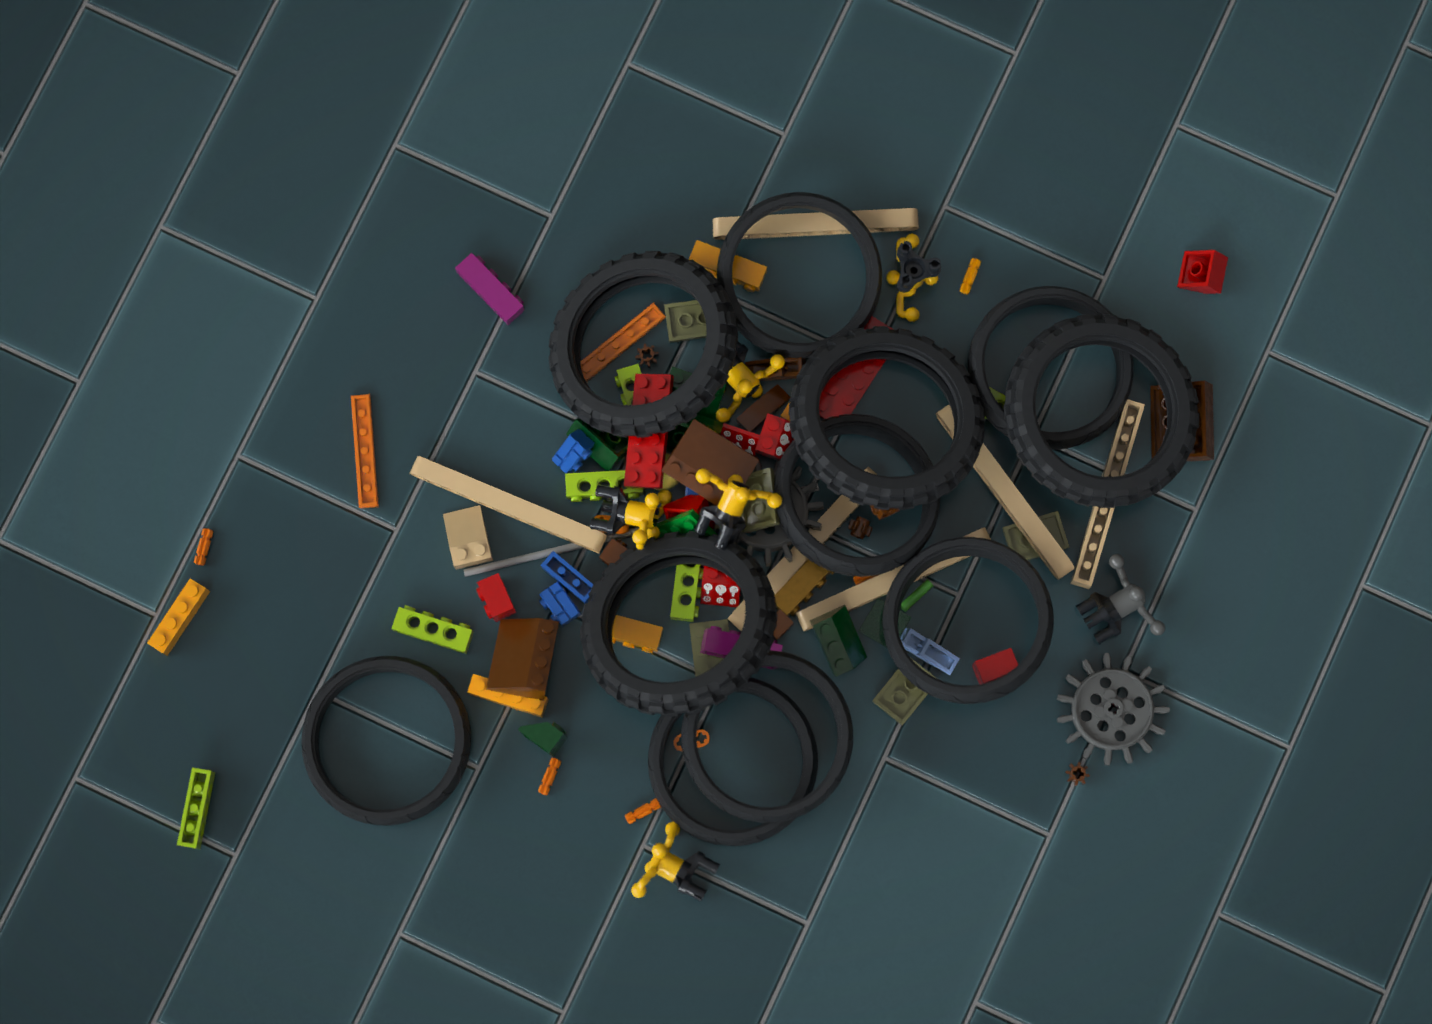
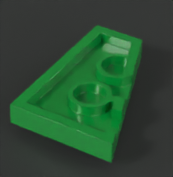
M691 509L657 523L656 526L660 530L658 538L664 537L665 533L679 531L681 534L694 531L700 516L694 509ZM708 526L705 536H712V534H716V532L710 526Z

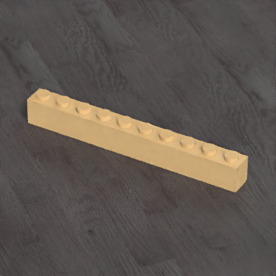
M1127 399L1118 420L1102 477H1115L1125 474L1145 404ZM1093 506L1070 584L1086 589L1092 586L1114 508Z

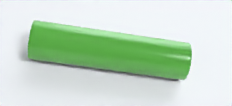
M928 579L924 581L901 603L900 608L906 612L933 587V584Z

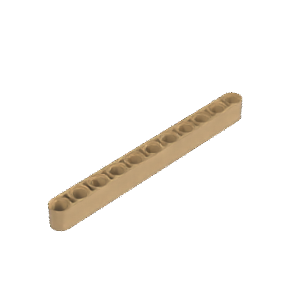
M916 208L852 211L865 224L870 233L913 231L919 229L918 210ZM822 212L767 215L760 219L744 234L742 239L851 233L837 220ZM741 216L714 218L712 220L713 238L715 240H725L731 227Z
M947 405L938 411L936 416L953 439L954 418L950 405ZM983 443L973 468L1053 576L1059 580L1074 569V565Z
M417 456L410 471L411 475L595 553H600L607 538L606 534L598 530H591L586 525L421 456Z
M867 467L864 470L869 473L876 474L870 467ZM841 495L817 521L822 524L821 531L810 528L808 532L820 543L824 544L834 534L837 527L839 528L846 521L850 513L852 514L859 507V504L849 501L850 498ZM795 546L790 550L793 561L789 563L784 556L767 575L774 595L809 560ZM745 601L728 617V620L740 631L743 629L745 620Z
M985 527L963 536L991 540ZM970 556L954 557L941 561L925 570L915 581ZM905 564L797 612L795 615L803 632L813 628L810 620L845 605L849 612L887 595L893 580Z

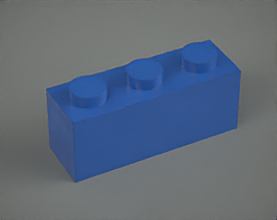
M552 551L541 564L542 569L556 581H559L563 587L581 602L587 603L589 600L588 594L594 584Z

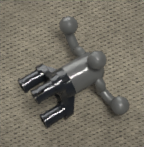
M1120 554L1112 555L1109 559V564L1112 568L1116 569L1124 588L1110 597L1094 592L1090 595V598L1076 605L1082 616L1097 607L1098 611L1083 618L1085 623L1093 620L1087 624L1089 630L1104 620L1105 622L1108 621V626L1093 634L1099 645L1112 636L1120 635L1122 618L1135 610H1138L1140 615L1149 623L1152 634L1159 636L1165 632V624L1160 620H1155L1144 606V590L1136 586V584H1130L1123 568L1125 560Z

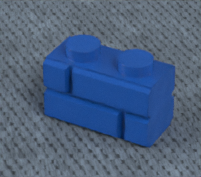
M577 429L568 436L553 456L552 461L557 466H560L564 473H571L573 471L576 473L583 466V459L586 460L593 453L591 449L594 446V442L589 437H586V434L581 429Z
M559 581L539 594L542 598L539 602L545 610L549 608L552 612L550 618L553 621H558L561 627L566 626L581 615Z

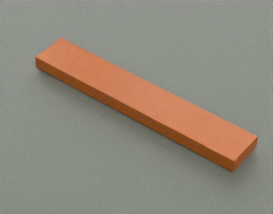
M654 302L580 362L586 382L666 318Z
M371 395L351 396L359 508L379 507Z

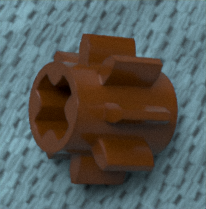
M644 344V348H637V352L640 355L635 356L636 360H641V367L645 364L650 368V364H657L655 357L659 355V352L653 351L654 345L647 347ZM648 353H650L651 358L647 357L646 359H644L643 354L647 355Z
M858 516L856 521L851 519L848 529L852 530L850 535L861 540L865 536L869 537L872 532V527L869 526L870 521Z
M1078 762L1076 767L1070 764L1071 770L1065 771V774H1069L1070 777L1067 782L1072 780L1074 786H1077L1080 781L1084 785L1086 783L1084 778L1090 777L1085 771L1088 766L1081 767V762ZM1077 769L1079 770V773L1082 774V776H1080L1078 779H1076V775L1073 774V772H1075Z

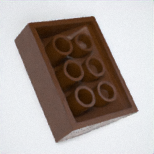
M1205 380L1194 381L1192 385L1196 389L1199 402L1197 404L1199 428L1196 432L1193 450L1187 461L1214 460L1213 385ZM1159 385L1150 386L1152 458L1163 442L1167 427V408Z
M694 418L663 465L662 472L717 506L724 491L720 490L716 484L710 481L705 484L699 483L696 480V472L699 469L705 468L722 479L725 484L728 483L730 476L737 474L743 478V484H745L760 459Z
M542 618L501 619L486 690L544 701L559 622Z

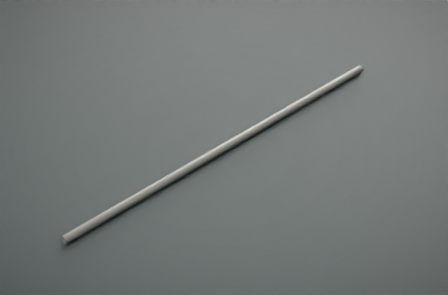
M639 527L631 528L625 534H607L604 543L610 542L612 538L617 540L631 537L636 530H639ZM570 543L463 569L464 575L467 577L545 558L552 551L556 554L582 549L583 547Z

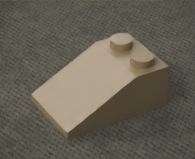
M480 505L443 514L452 561L456 570L493 561Z

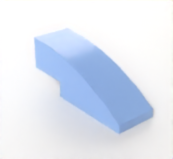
M905 628L900 636L906 651L948 675H951L960 659L911 628Z

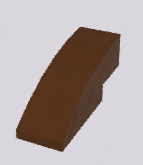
M802 357L784 358L785 364L781 369H778L766 378H761L760 381L796 379L802 366L806 363V359ZM770 359L745 362V365L753 374L771 366Z
M777 384L736 418V422L744 430L754 432L762 423L764 424L767 413L775 414L791 397Z

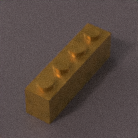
M808 560L775 594L776 608L778 610L781 609L787 616L790 614L794 616L800 610L799 605L803 601L807 602L814 595L812 591L816 587L820 589L827 581L825 577L829 573L833 575L835 572L826 570Z

